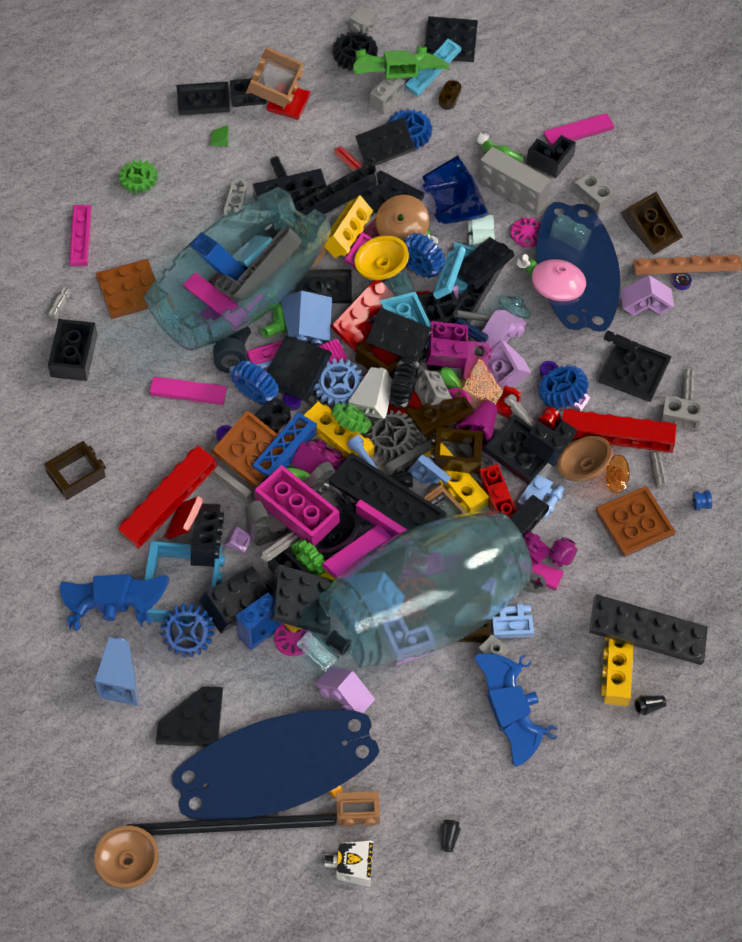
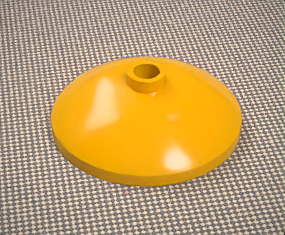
M394 236L373 238L364 243L357 251L355 256L356 269L360 275L370 280L391 278L398 274L407 264L409 258L408 248L401 239Z

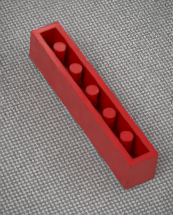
M563 409L562 420L578 430L573 440L588 436H599L606 439L610 445L673 453L677 424L652 421L650 419H635L629 416L620 417L612 414H598L591 411L583 412L575 409Z
M199 445L195 449H191L186 458L174 467L173 472L162 479L155 491H151L147 499L134 509L133 514L121 522L118 528L121 535L139 550L218 467L215 458Z

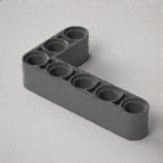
M289 226L282 228L237 281L227 275H222L215 282V288L241 308L248 306L299 247L302 239Z
M332 490L319 494L337 510H341L342 507L337 502V497ZM254 501L246 507L247 529L257 546L267 544L291 532L288 527L272 514L268 515L261 501Z

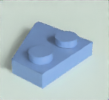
M423 454L407 471V473L411 472L412 477L421 484H437L439 480L447 484L451 479L447 473L434 464L431 458Z

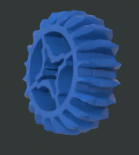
M407 108L406 111L401 109L399 113L394 112L393 115H390L387 123L402 117L405 118L416 150H418L419 146L424 147L425 143L429 142L433 127L427 114L422 115V111L416 112L415 108L413 111Z
M413 233L403 240L409 252L406 267H409L411 272L414 271L417 276L421 275L423 278L427 277L429 279L441 272L446 262L444 259L445 255L441 253L442 249L433 242V239L430 240L427 235L423 236L421 233Z
M242 361L234 367L231 373L234 386L239 389V392H242L244 396L255 403L258 402L263 405L267 401H271L278 394L279 388L275 379L255 363Z
M569 364L566 367L561 365L557 369L554 367L553 371H548V375H543V379L539 381V396L546 406L556 408L557 410L561 407L564 409L567 406L572 407L574 403H579V399H584V394L588 393L589 383L587 376L576 365L572 367Z
M182 603L181 610L176 605L174 606L175 613L169 610L167 612L169 617H163V621L167 624H161L160 628L166 631L161 632L160 635L163 637L167 636L163 643L167 644L170 642L171 645L168 647V650L170 651L173 647L176 648L175 655L182 651V657H185L187 652H189L190 657H194V650L200 655L202 653L201 648L206 651L208 649L206 643L211 644L213 642L209 637H213L215 632L209 631V629H213L215 624H208L213 618L211 616L205 618L208 611L205 610L203 613H200V605L194 610L193 603L189 604L188 609L186 604ZM192 615L196 618L191 622H187L178 616ZM173 622L177 624L176 626L179 629V635L176 638L172 632ZM200 622L204 631L202 639L196 631V626ZM194 624L190 631L191 634L188 633L181 637L185 630L184 626L187 628ZM183 639H190L192 642L195 641L197 644L187 646L181 644L180 642Z

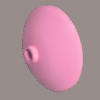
M551 259L543 261L532 272L531 280L534 288L541 295L551 300H574L583 294L586 287V279L582 271L572 263L564 260Z

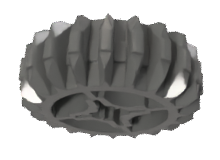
M391 410L390 414H386L384 419L377 418V421H371L373 427H370L368 430L370 433L367 434V438L374 443V450L378 457L383 456L384 460H387L390 456L391 460H394L396 456L399 457L401 454L407 453L408 449H414L412 444H417L415 437H418V432L415 431L417 427L413 424V420L408 418V414L404 413L402 415L399 410L395 414ZM392 424H400V425H403V426H402V427H401V426L395 427V426H393ZM391 430H392V432H393V434H394V436H393V437H394V441H393V439H392V437H391ZM381 444H392L393 447H385Z

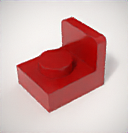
M505 385L503 394L495 405L498 409V414L510 419L513 411L510 409L511 406H508L504 400L510 394H513L517 398L516 401L518 403L521 401V393L517 389Z

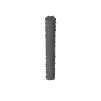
M461 310L454 311V317L488 322L492 316Z

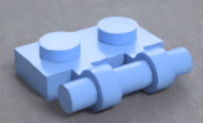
M537 475L522 494L517 506L521 507L532 495H535L542 501L547 496L550 499L545 503L550 507L543 517L546 519L548 514L553 512L556 502L562 498L565 488L562 485H558L553 490L551 489L552 481Z
M516 603L515 606L499 604L498 606L491 607V615L499 614V617H492L493 635L496 638L533 637L532 615H524V613H531V605ZM517 613V616H506V614Z

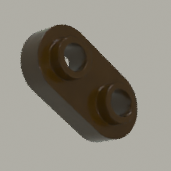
M449 80L445 83L439 96V106L442 109L450 110L455 107L461 94L460 82Z

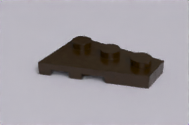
M465 396L444 400L440 404L433 406L426 404L422 405L423 408L406 409V414L413 420V423L424 438L436 433L437 427L446 428L474 413L473 406Z

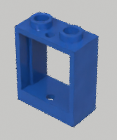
M203 232L189 245L221 275H227L236 280L245 270L218 242Z
M266 593L236 615L238 637L250 651L273 635L277 627L282 625L281 622L271 620L273 597L269 593Z

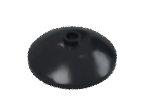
M339 511V523L314 546L317 551L322 555H330L341 551L351 544L360 530V522L357 516L349 511Z

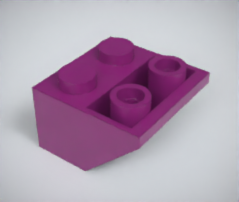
M431 321L430 328L433 330L426 346V364L463 368L468 359V325Z
M316 439L300 444L292 464L311 474L322 463L330 462L336 472L346 460V457L342 455L341 451L335 448L331 449L326 446L327 444L324 441Z

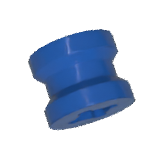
M705 490L703 493L693 492L692 502L695 511L701 508H712V496L709 490Z

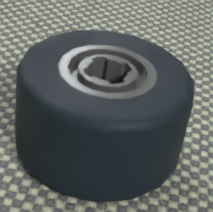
M224 338L218 341L213 347L215 367L219 371L230 373L229 367L238 365L242 361H247L244 343L236 338Z

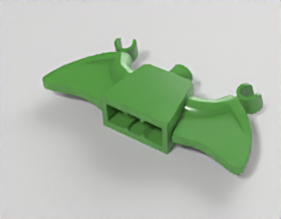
M417 46L416 54L414 55L407 50L385 51L384 57L366 54L365 49H360V51H355L357 61L354 63L353 73L384 72L386 79L418 77V70L429 68L449 69V63L426 53L427 47Z

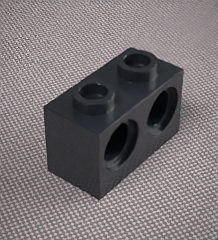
M261 77L259 83L265 85L264 77ZM252 78L230 80L232 107L266 104V99L253 93L246 94Z
M275 397L271 401H267L254 416L278 434L279 429L283 425H287L291 420V407Z

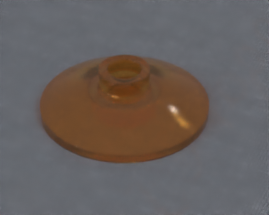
M614 455L606 467L605 478L611 492L621 493L627 487L630 470L625 457Z

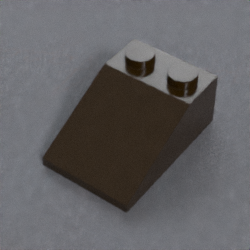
M657 191L621 212L629 228L653 255L683 238Z

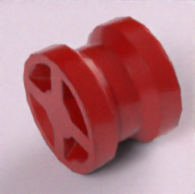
M546 407L543 415H540L537 421L553 430L555 423L560 421L561 415L556 409Z

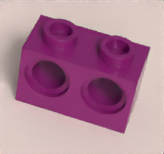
M468 341V359L461 370V379L483 382L489 377L490 367L487 365L488 359H491L492 348H489L490 343ZM475 347L481 349V357L475 356ZM473 366H477L480 369L478 376L472 373Z

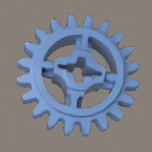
M333 358L332 364L328 361L313 389L317 391L316 397L322 396L321 403L326 400L328 401V407L332 403H334V406L337 403H344L346 405L364 379L361 376L362 370L356 371V364L351 367L350 360L346 364L343 363V358L340 359L339 363H337L335 358ZM325 378H327L330 383V388L328 390L324 384ZM349 378H351L354 383L353 389L349 387Z

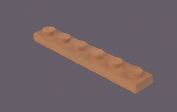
M735 254L685 258L680 256L675 258L659 257L656 259L640 258L633 260L632 267L635 275L742 270V260L740 255Z

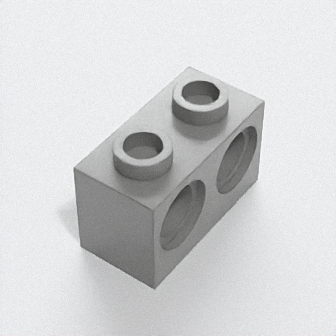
M385 78L370 93V107L384 115L404 95V80L401 78Z
M588 172L575 182L573 194L599 214L613 203L615 191L602 182L598 176Z
M424 370L415 385V391L422 405L430 404V406L440 404L444 400L452 399L440 373Z
M666 396L661 422H670L677 424L678 428L698 431L703 402L694 399H682L677 396Z

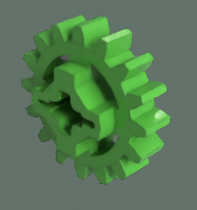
M141 159L138 162L132 160V164L126 163V167H121V172H119L120 184L123 185L124 190L128 189L129 193L135 191V194H138L141 191L144 194L146 189L151 191V186L155 187V181H158L157 170L154 169L153 164L149 165L147 160L142 163Z
M337 403L332 410V416L336 417L335 420L339 421L338 424L351 432L358 431L360 434L362 432L366 434L372 425L365 412L354 407L352 404H347L346 406L344 403Z
M300 539L291 546L293 556L310 574L320 576L325 572V569L322 568L325 562L323 556L311 543L307 544L306 540L302 541Z

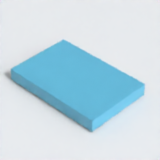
M255 235L232 257L242 266L249 267L273 239L271 237Z

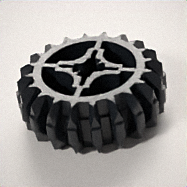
M347 31L346 35L341 34L340 38H337L336 42H334L332 54L338 66H342L343 70L348 68L351 71L353 70L354 63L357 61L356 50L365 49L366 54L377 56L378 48L376 41L373 40L372 36L368 37L367 33L362 34L361 31L359 33H355V31L349 33Z
M410 358L399 360L390 390L389 402L391 406L399 409H406L409 406L418 377L419 364L417 361Z

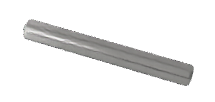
M291 531L264 549L260 558L268 562L301 538Z

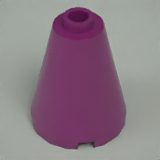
M490 401L481 402L474 409L473 414L465 417L456 426V429L482 431V451L492 440L498 412L496 405Z

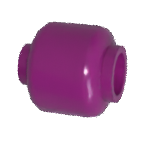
M566 537L556 539L549 553L550 558L553 559L552 563L558 567L571 565L578 551L575 546L576 543Z

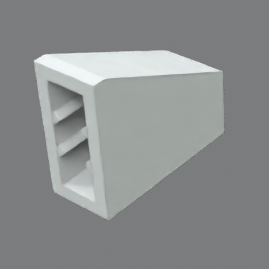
M371 367L348 403L363 410L366 416L384 419L387 414L393 382L389 372L384 368Z

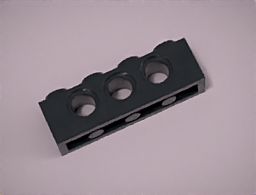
M320 168L253 183V195L258 210H268L273 207L295 203L327 186Z
M202 503L194 522L191 543V566L215 567V559H219L224 524V512H221V504Z

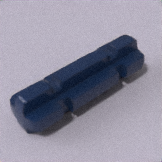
M462 318L456 320L455 324L468 325V336L473 339L476 338L478 342L486 343L489 337L486 333L481 332L472 324L466 323Z

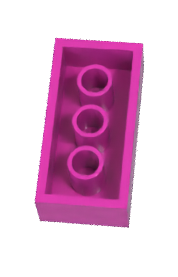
M283 465L255 489V500L261 501L264 508L302 540H306L307 544L311 543L315 546L339 523V510Z

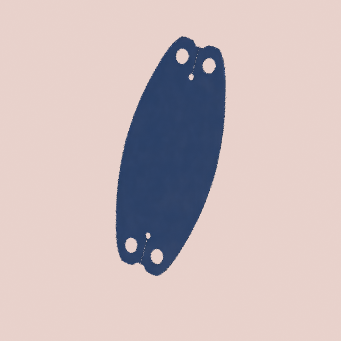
M553 202L548 206L539 228L537 265L551 259L570 262L584 274L586 287L583 294L574 300L555 301L549 298L548 300L559 320L567 328L580 330L584 327L590 328L593 331L604 332L610 327L614 319L620 295V268L614 245L601 219L590 206L586 204L569 206L562 202ZM561 208L565 211V214L563 216L556 215L554 210ZM585 210L589 213V216L583 218L579 216L578 212ZM575 315L579 320L576 323H571L567 320V316ZM598 316L604 322L601 325L593 323L592 318Z
M351 710L298 712L262 720L220 738L194 754L174 772L172 782L174 787L180 791L181 798L178 803L181 814L190 818L204 820L251 818L288 810L330 792L363 771L379 754L377 742L370 737L369 731L372 726L369 716ZM352 719H357L361 723V728L356 732L350 731L348 728V723ZM346 740L347 745H343L342 741ZM361 745L369 749V753L365 758H359L356 755V749ZM184 772H194V781L185 783L182 780ZM205 783L208 784V788L206 789L203 788V785ZM194 797H198L202 801V806L198 810H192L189 807V801Z

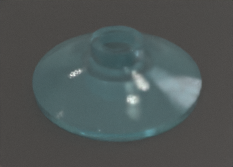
M501 295L498 298L499 304L510 314L523 319L531 316L530 309L524 304V300L521 297Z

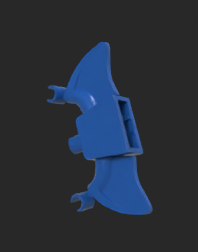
M129 574L93 576V582L87 584L61 582L60 592L62 600L67 608L75 614V616H70L67 619L69 629L73 625L74 630L78 631L81 628L80 617L83 618L89 610L94 608L103 613L105 621H114L116 612H126L128 607L131 606L134 607L137 613L136 619L141 627H143L142 623L145 620L151 624L152 620L146 611L151 609L161 598L169 583V577L163 575L149 580L132 579Z
M477 654L474 659L487 679L488 701L499 731L505 733L511 744L513 765L518 767L533 756L541 743L543 734H546L550 739H556L557 735H550L549 731L558 729L554 725L543 728V726L534 724L528 717L531 713L529 706L539 703L535 691L524 694L522 687L517 686L516 681L517 676L522 672V668L529 667L532 664V660L527 665L522 663V659L527 655H522L519 663L516 664L511 659L501 655Z

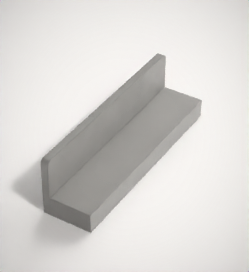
M206 447L204 450L215 458L218 465L209 476L248 506L255 500L256 488L212 454V449Z

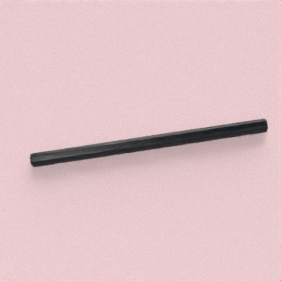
M332 813L127 824L126 826L139 827L150 835L326 827L336 825V815Z

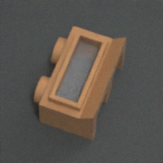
M379 791L337 793L338 825L353 827L354 825L363 824L366 827L380 824Z

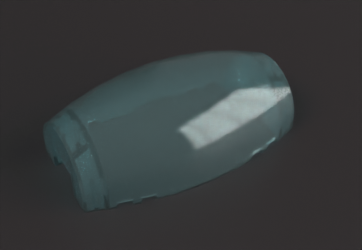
M280 187L258 196L259 200L251 205L248 202L243 204L242 210L237 213L230 212L203 231V233L218 242L233 256L255 235L269 236L264 228L271 222L277 229L289 226L302 239L299 247L293 252L292 261L286 264L264 285L251 293L248 298L239 301L238 307L230 312L228 309L222 312L223 316L220 317L183 286L195 272L213 286L217 279L222 276L189 246L192 243L190 242L173 259L174 264L169 269L165 268L162 271V278L159 281L155 280L144 296L151 314L161 328L177 344L189 351L217 343L238 333L272 310L307 274L319 257L331 234L327 216L316 209L307 216L295 210L291 194Z
M481 511L452 515L423 523L377 545L339 574L321 593L318 601L327 616L330 617L336 614L353 641L349 652L358 667L380 666L388 662H400L406 658L413 656L416 658L434 652L479 629L491 620L492 617L501 612L528 585L532 577V561L520 531L504 513L500 511Z

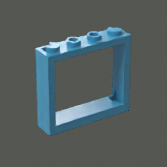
M151 541L145 580L156 578L159 556L191 559V545ZM221 547L219 559H215L211 588L222 583L223 572H220L221 567L225 566V556L222 555ZM149 609L146 611L153 622H164L163 617H169L168 610ZM192 615L178 616L187 622H191L196 618Z

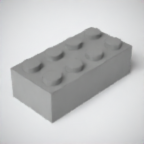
M491 147L480 160L478 182L484 187L490 188L498 195L504 196L512 203L518 204L526 211L532 212L535 215L548 203L551 179L494 147Z

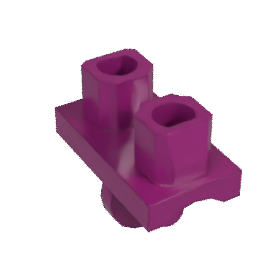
M533 532L524 536L525 539L518 545V548L536 564L541 563L551 552V549L540 540L541 537Z

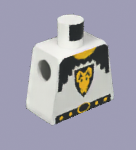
M373 841L339 844L338 855L325 854V867L337 868L338 880L370 887Z

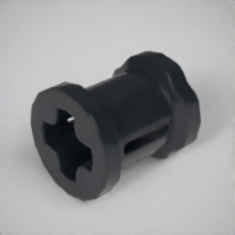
M333 630L325 645L340 651L339 654L343 656L349 650L352 640L345 639L338 634V631Z

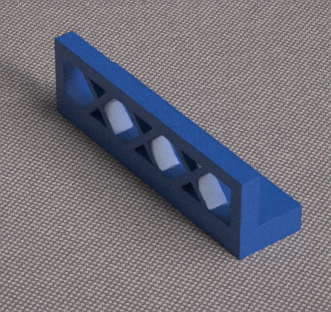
M298 412L256 460L252 468L263 474L265 480L281 465L287 468L292 463L300 444L310 441L316 435L317 424ZM298 420L307 424L304 428H295ZM294 434L295 439L293 441L284 442L285 435ZM274 448H283L281 455L273 456L272 450ZM263 461H271L272 466L266 470L260 464Z

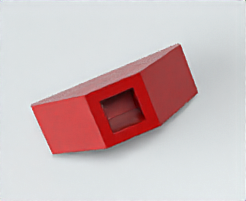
M498 464L480 469L482 488L489 496L488 506L491 513L499 522L510 520L517 510Z

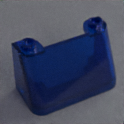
M459 155L422 176L424 180L422 186L427 194L429 192L432 194L437 206L434 216L439 223L451 224L481 219L489 215L478 186Z

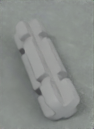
M62 287L59 294L51 305L52 307L48 311L49 318L55 320L59 316L58 312H61L67 301L66 299L70 296L68 288Z
M685 370L683 399H693L695 373L693 370Z
M513 394L506 397L504 401L508 406H511L510 409L513 413L531 426L534 420L531 416L528 417V412L521 403H517V398Z
M659 452L652 453L650 459L653 464L652 468L654 478L656 479V486L664 488L667 481L666 477H664L665 471L661 461V454Z

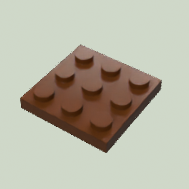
M148 259L96 273L111 319L164 305Z
M247 410L214 447L211 453L254 488H257L265 479V476L253 469L252 465L275 440L278 434ZM282 447L272 450L273 456L283 453ZM263 461L260 466L268 470L272 464L271 461Z
M647 486L598 506L595 510L623 557L675 535L676 532Z

